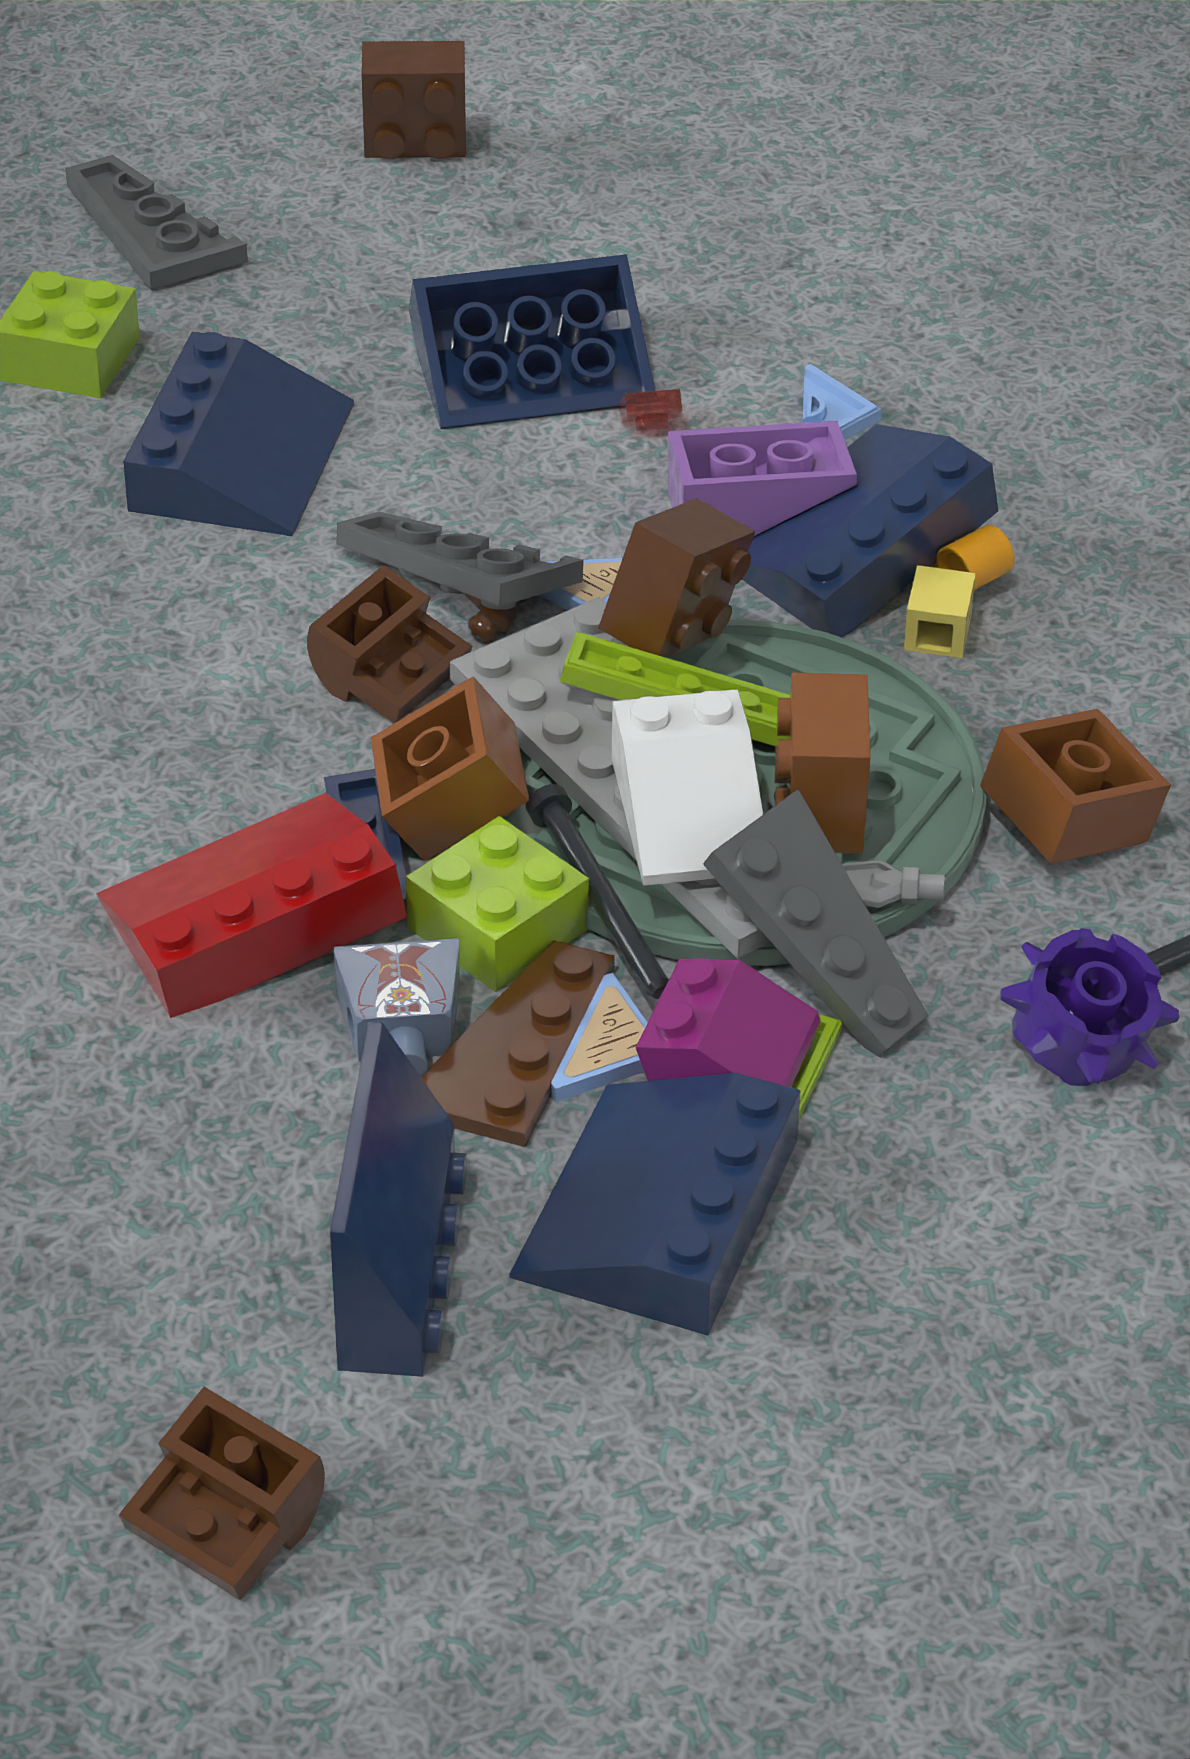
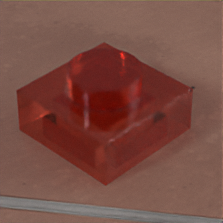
M680 389L625 393L618 402L621 423L635 422L636 431L669 428L668 419H675L682 412Z

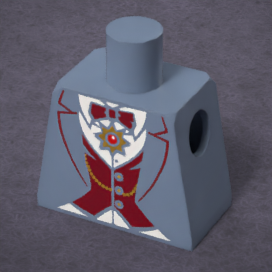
M459 939L334 947L336 996L358 1061L361 1062L368 1021L382 1022L418 1074L422 1076L427 1072L426 1057L442 1056L453 1044L460 991Z

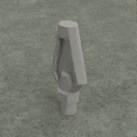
M883 860L842 864L865 906L880 908L901 899L902 904L917 905L918 899L944 900L945 875L920 873V869L916 867H903L902 872Z

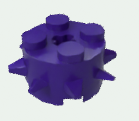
M1085 928L1071 930L1052 939L1044 950L1029 942H1025L1021 946L1033 970L1027 981L1003 987L1000 991V1000L1016 1009L1012 1019L1013 1036L1022 1043L1037 1063L1056 1076H1059L1063 1082L1076 1086H1089L1093 1083L1107 1082L1126 1073L1135 1060L1153 1069L1160 1064L1148 1045L1147 1040L1153 1029L1177 1022L1179 1020V1010L1161 1000L1157 986L1161 979L1159 969L1144 950L1120 935L1112 933L1109 941L1095 937L1090 929Z

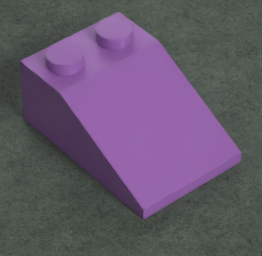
M838 421L668 431V494L672 508L698 498L754 530V536L857 485V473Z

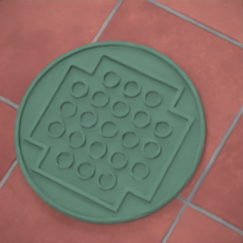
M729 620L725 629L717 637H711L690 647L686 651H681L668 657V659L789 695L791 690V672L868 674L870 771L863 853L835 854L841 864L883 860L902 872L903 867H916L920 869V873L945 875L944 896L957 884L971 863L981 838L986 810V792L980 787L985 771L977 744L965 722L950 703L929 683L889 657L854 641L814 629L769 621ZM751 739L763 814H765L775 806L776 787L786 788V783H774L775 746ZM519 747L528 797L540 787L557 784ZM570 797L572 809L569 816L653 954L677 960L696 958L741 960L748 966L789 964L788 960L772 942L737 959L661 884L643 886L637 861ZM526 803L519 806L509 816L503 818L568 863L548 828L538 827L532 822L525 808ZM589 898L585 927L615 941ZM901 899L880 908L866 906L883 937H886L920 918L941 900L918 899L917 905L902 904Z

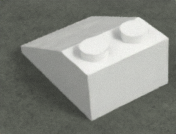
M738 689L613 701L611 759L643 886L715 879L703 865L704 861L712 851L763 815L750 730Z

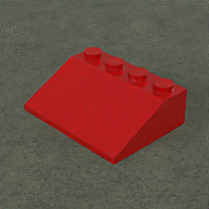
M327 793L96 893L97 898L170 1018L220 1002L334 951V947L345 946L407 918L396 864L369 825Z

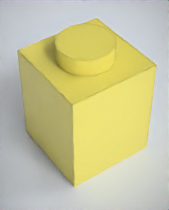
M917 565L907 607L904 650L963 658L972 615L976 573Z

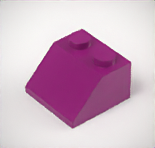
M679 959L635 1048L647 1081L739 1073L791 1087L821 1020L817 1010L741 960Z

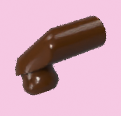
M465 593L466 597L480 610L469 619L468 628L484 643H491L501 631L504 634L508 631L516 618L515 607L510 609L487 608L481 604V599Z

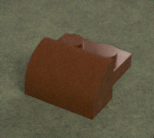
M386 565L381 566L309 626L307 635V650L311 664L329 693L345 702L355 695L393 723L404 718L450 678V661L470 653L473 646L428 615L426 612L430 597Z
M203 1387L159 1441L158 1444L164 1455L163 1460L119 1513V1517L126 1529L241 1600L280 1548L283 1546L291 1550L305 1536L320 1504L324 1489L325 1471L319 1455L208 1388Z

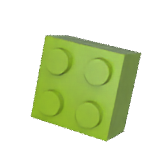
M34 270L0 319V381L101 399L140 338L136 288L115 285L105 280L92 281L63 276L53 271L40 272Z
M500 816L405 876L407 928L425 941L458 938L460 967L495 992L515 980L553 940L568 944L588 930L585 927L586 910L589 907V878Z

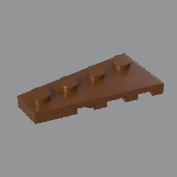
M553 940L427 1072L421 1076L454 1123V1129L526 1147L551 1097V1082L604 975L613 973L615 969L614 955Z

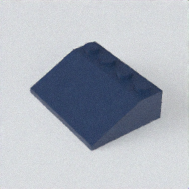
M627 254L412 280L409 303L410 320L417 356L440 429L657 403Z
M192 331L123 461L128 512L293 536L354 405V400L246 339L223 336L216 332L200 333Z
M875 424L847 447L857 473V485L754 536L748 553L751 554V563L742 580L811 629L844 637L914 581L917 565L931 567L936 563L937 552L941 548L974 532L999 511L991 462L950 436Z
M368 1021L330 1229L337 1371L423 1377L426 1354H440L443 1311L433 1310L435 1298L448 1299L451 1257L442 1256L443 1245L456 1246L459 1204H450L451 1194L464 1195L467 1154L455 1153L454 1123L382 1022Z
M739 1073L608 1084L510 1271L509 1278L708 1336L797 1143L801 1090Z

